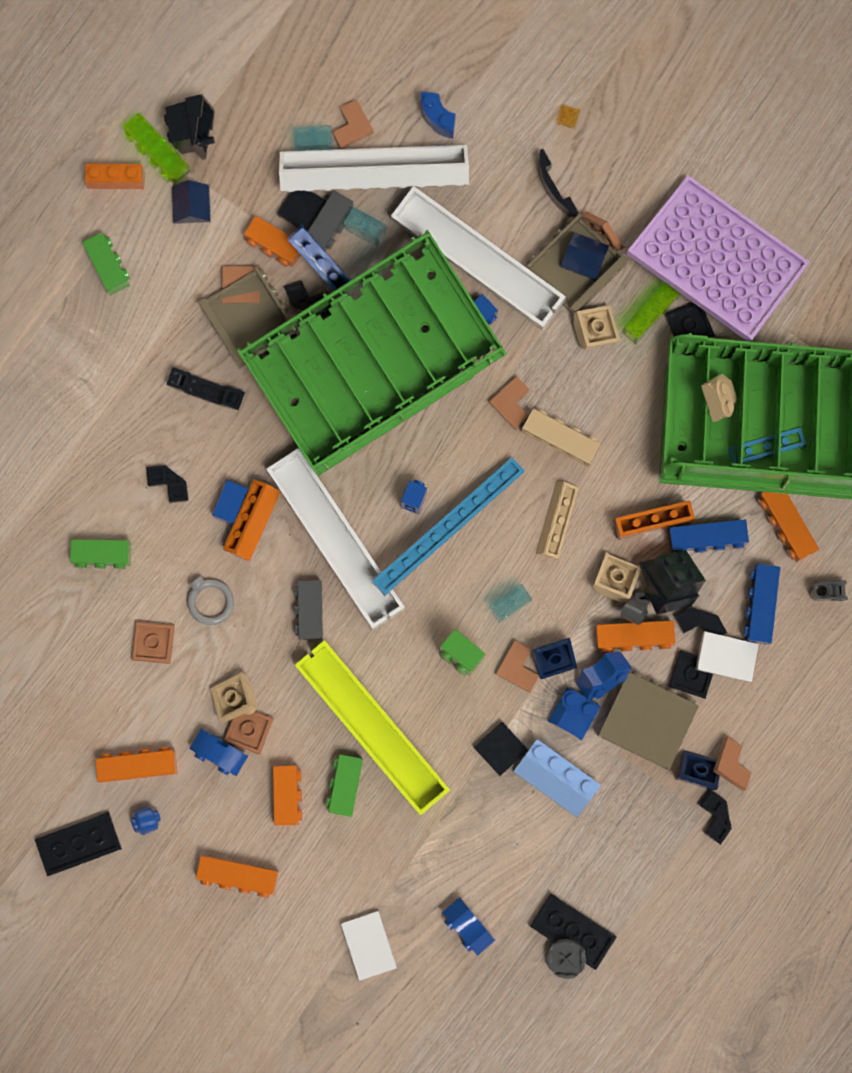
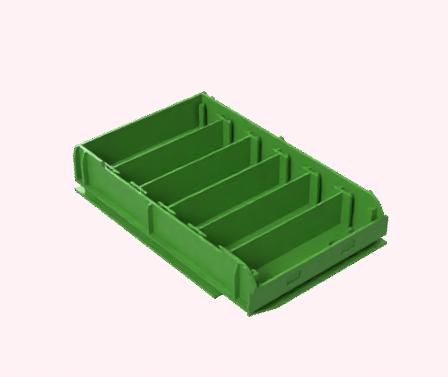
M428 229L425 230L423 235L417 239L412 237L409 244L328 295L323 293L324 298L255 342H247L248 346L244 349H237L317 476L474 378L475 374L507 354ZM425 244V248L421 250L425 256L417 261L413 256L410 257V253ZM393 265L394 268L391 269V272L394 276L386 281L382 275L379 277L378 274ZM429 272L434 273V277L432 279L427 277V274ZM362 284V288L359 289L363 294L362 296L353 300L351 295H347V293ZM331 304V308H329L331 316L324 320L320 315L316 316L317 312ZM300 324L301 327L298 330L301 335L293 340L289 334L287 336L284 335V333ZM423 325H426L428 327V330L426 332H423L421 330V327ZM265 345H269L267 350L270 354L261 359L258 354L253 355L254 352ZM418 396L421 397L420 399H418L417 401H415L414 403H412V401H414L415 399H417ZM292 398L298 400L296 405L291 404ZM398 410H401V411H399L398 413H396L395 415H393V416L391 415L392 413H395V412H397ZM387 416L390 417V418H388L387 420H385L384 422L381 423V421L384 420V419H386ZM368 429L370 430V431L366 432L365 434H363L362 436L360 435V433H364V432L367 431ZM358 435L359 438L355 439V440L352 441L351 443L349 442V441L353 440L354 438H356V436Z
M692 333L675 337L670 335L667 350V366L664 375L659 483L852 500V350L796 346L795 342H791L790 345L715 339L708 338V336L692 335ZM680 352H684L687 355L688 353H695V355L686 356L680 354ZM753 359L758 360V361H760V360H767V362H765V361L756 362V361H754ZM789 362H790V363H794V364L801 363V364H803V365H800V364H799V365H792V364H789ZM825 366H830V367L836 366V367H840V368H828V367H825ZM723 374L732 381L737 402L730 417L712 422L701 386L717 375ZM801 427L807 445L781 453L782 447L801 442L798 433L784 436L789 439V444L784 446L781 443L784 438L781 437V433ZM774 435L773 440L766 441L771 444V449L768 451L774 450L773 455L743 463V458L768 452L763 448L766 442L744 448L743 443ZM683 445L684 451H679L678 446ZM737 445V449L733 450L736 458L735 464L732 462L728 448ZM746 448H752V455L748 456L745 454Z

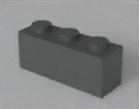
M336 191L332 192L308 231L325 251L327 249L331 250L335 243V236L337 233L341 234L345 227L343 223L347 218H351L355 210L353 208V201Z
M298 581V586L294 587L295 597H298V605H295V617H299V624H295V636H299V640H323L322 581Z

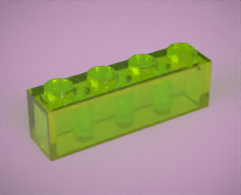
M140 112L122 126L125 132L123 134L130 143L133 141L137 145L136 150L142 156L146 155L149 158V164L154 169L158 168L162 172L160 175L167 183L170 181L175 185L191 171L189 165Z
M664 283L624 326L622 333L636 345L682 294L667 283Z

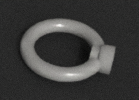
M202 576L189 584L192 590L188 597V608L196 621L204 625H217L224 622L231 615L234 607V597L226 584L213 579L204 580ZM207 587L218 588L226 597L225 610L217 617H205L196 608L195 601L198 593Z

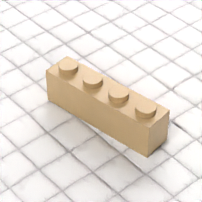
M533 409L521 432L589 467L601 445L597 443L598 440L589 435L588 437L582 435L581 431L575 427L569 428L565 426L564 422L558 418L552 419L548 417V414L541 409Z

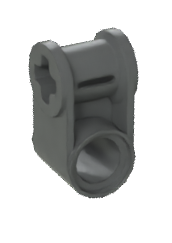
M837 580L816 583L809 589V595L814 601H847L848 597L845 591L847 581ZM817 587L822 588L823 596L817 595Z
M645 592L635 593L624 605L621 618L640 625L648 615L647 607L651 602L649 595Z

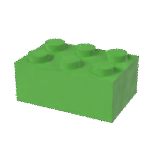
M456 629L440 646V657L448 664L450 662L454 663L456 670L463 676L466 674L470 676L486 655Z

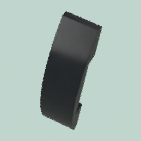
M540 149L538 168L546 193L563 213L569 217H576L579 212L570 196L563 199L548 173L551 170L552 163L544 149Z
M175 367L172 368L166 384L190 396L239 411L245 392L234 388L224 387L193 376L191 373Z

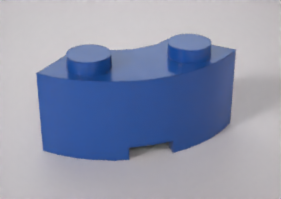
M421 91V111L425 121L439 135L453 139L456 114L449 112L443 107L439 93Z
M621 651L606 653L595 665L582 670L576 684L587 700L599 699L619 683L624 682L628 678V673L632 667Z
M200 729L189 748L195 752L194 757L203 762L205 759L219 766L218 771L227 776L229 773L237 776L248 758L246 754L203 729Z
M460 897L442 912L446 917L445 924L450 930L455 928L464 939L462 944L468 952L473 950L478 956L496 941Z

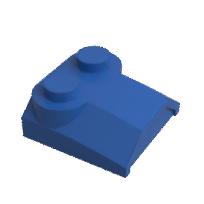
M566 688L548 722L582 741L601 706L590 699L587 700L585 696Z

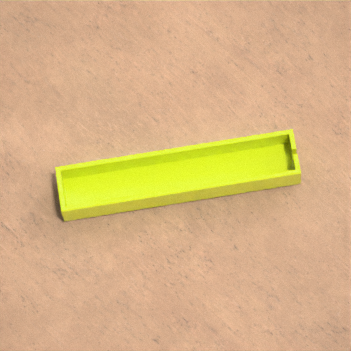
M324 640L311 651L314 657L311 658L307 654L295 664L296 668L421 816L446 795L450 789Z

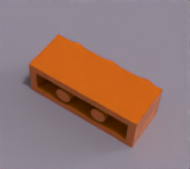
M85 164V183L88 189H144L145 170L142 164Z
M258 216L254 217L244 233L248 245L253 248L259 247L262 249V253L268 257L274 256L285 267L289 265L293 268L301 256L297 249L288 241V234Z
M273 766L274 826L299 825V821H302V809H299V801H302V789H298V782L302 781V772L298 770V766Z

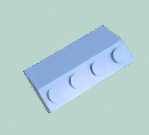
M538 739L535 740L513 771L575 817H578L601 786Z

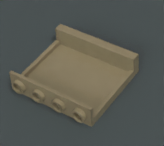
M580 213L576 217L572 216L567 221V226L563 230L559 229L554 234V239L550 243L546 242L540 248L541 252L537 256L533 255L527 261V269L566 296V300L562 305L573 315L577 311H581L627 265L629 260L624 255L620 256L609 246L596 281L561 268L574 232L608 245L581 219L582 215Z
M257 266L255 271L207 300L203 298L198 301L239 369L246 364L238 353V348L244 349L248 346L247 342H255L291 319L286 314L288 309L284 302L281 301L279 303L276 298L278 293L274 286L269 287L266 282L268 277L264 270L259 271ZM260 291V303H222V298ZM298 325L284 333V335L287 336L289 334L290 337L296 335ZM265 345L258 351L254 352L253 355L255 356L258 354L259 356H261L264 353L268 352L267 348L269 347V345Z
M636 671L629 672L628 678L623 682L597 736L669 770L699 705L695 704L696 701L690 697L685 696V698L678 696V692L671 688H667V690L661 688V684L655 680L650 679V681L643 679V675Z

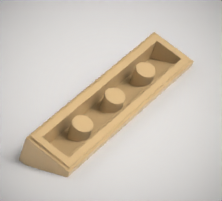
M565 481L556 482L536 554L556 560L559 559L579 487Z

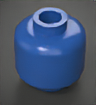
M147 806L134 811L130 821L135 833L139 832V834L145 835L158 829V822L161 821L157 810L154 811L151 807Z

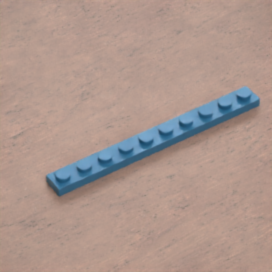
M510 458L372 580V583L386 596L519 478L525 470L513 458Z

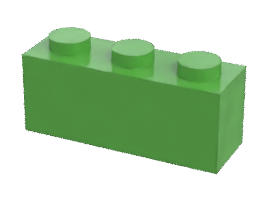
M101 232L82 242L110 296L130 286L127 280L131 278L126 269H121L119 264L122 261L118 253L113 254L111 250L113 244L109 236L105 238Z
M71 539L70 563L75 565V568H87V565H94V568L105 569L107 565L114 566V569H125V566H131V542L127 540Z
M339 755V759L335 758L333 770L337 771L335 778L332 777L330 782V789H333L332 797L327 798L326 808L329 809L328 813L348 817L353 816L363 759Z

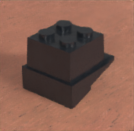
M203 94L185 98L184 102L165 107L164 121L169 128V132H167L169 143H172L174 148L181 154L196 152L203 160L206 159L208 145L215 143L214 136L209 137L210 130H213L215 115L212 105Z
M687 550L657 556L655 559L639 563L649 590V598L657 615L691 607L700 596L698 592L706 581Z

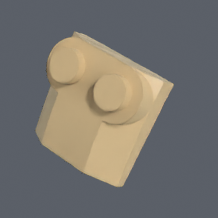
M611 305L574 313L573 323L579 344L584 350H592L595 347L621 341L612 315Z
M719 374L701 386L712 422L730 417L737 402L732 381L725 375Z
M606 552L592 588L598 594L615 601L628 602L640 574V566L614 557Z
M243 672L210 689L219 717V723H224L242 714L251 715L257 708V700L252 683Z

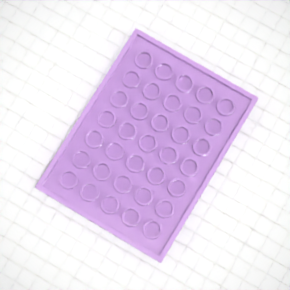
M689 175L626 253L722 324L750 342L810 263Z

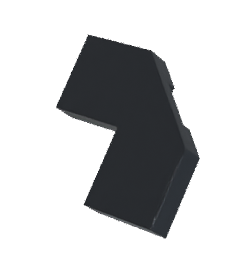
M303 281L285 287L291 305L300 310H305L324 298L323 293L328 295L327 291L309 297ZM331 304L317 312L316 316L328 312Z
M166 465L146 467L148 486L167 485L169 503L189 501L187 482Z
M690 608L675 616L683 634L701 625L704 632L717 635L727 633L719 616L709 612Z
M710 790L699 805L715 817L704 834L721 845L732 829L728 804L725 799Z

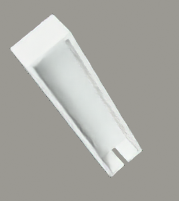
M467 145L280 152L281 191L293 192L299 190H350L354 188H406L409 186H462L469 184Z
M414 186L391 215L395 223L416 238L423 235L425 230L428 229L451 264L542 330L545 329L553 318L552 312L556 314L566 300V296Z
M296 449L267 468L268 474L371 629L374 631L386 623V617L389 616L392 619L404 611L405 607L394 590H391L384 596L372 583V580L382 572L300 449Z

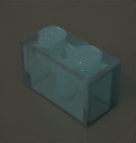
M331 125L294 128L295 151L333 150Z
M354 207L344 222L345 230L377 247L387 231L386 224Z
M520 584L492 603L489 609L498 622L501 623L531 603L533 599L524 586Z

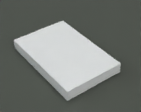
M702 632L695 670L752 682L759 644Z
M379 911L341 923L359 981L397 968Z

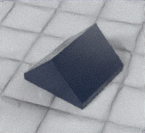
M187 180L172 186L173 224L211 222L209 185Z
M574 232L561 268L596 281L609 245Z
M570 637L532 649L531 651L541 680L577 668Z
M684 750L676 780L713 791L717 790L720 775L713 771L717 760Z

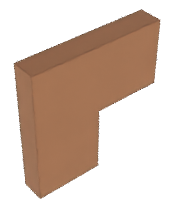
M357 99L340 107L348 123L332 132L340 149H344L374 133Z
M587 211L582 214L585 223L593 231L599 233L612 249L620 252L624 248L608 221Z
M515 377L489 401L493 408L514 430L529 417L517 402L530 389L518 377Z
M514 640L496 675L530 693L539 675L523 667L531 649Z
M726 737L723 739L713 771L740 790H746L751 772L737 763L742 746L731 738Z

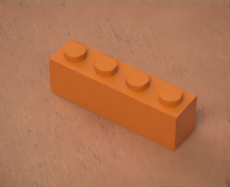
M253 480L223 550L250 562L281 493L279 490L267 483Z
M763 492L758 496L759 505L763 510L766 509L769 514L768 520L770 524L777 528L779 532L777 533L778 538L782 543L786 544L788 548L787 553L792 560H795L797 563L819 550L818 545L788 494Z
M689 500L618 517L613 522L618 540L690 523L694 521L695 516L691 501Z
M674 621L641 622L640 625L623 623L595 626L596 648L601 650L602 653H611L613 649L620 648L621 652L632 651V648L640 647V651L652 650V647L659 646L660 650L671 649V646L676 644Z
M170 747L158 748L159 752H151V749L139 750V754L132 755L131 751L120 752V756L112 757V754H102L99 759H95L97 782L104 783L178 774L176 751L170 750Z
M202 855L196 879L200 880V884L211 886L212 883L220 884L219 888L231 890V887L239 888L238 892L250 894V891L258 892L257 896L269 898V895H274L279 871Z

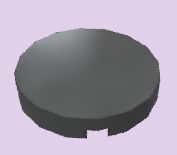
M561 939L553 943L548 950L547 964L556 976L564 979L575 978L585 968L586 953L583 947L576 941Z

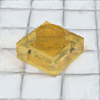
M562 105L557 124L575 129L580 109Z

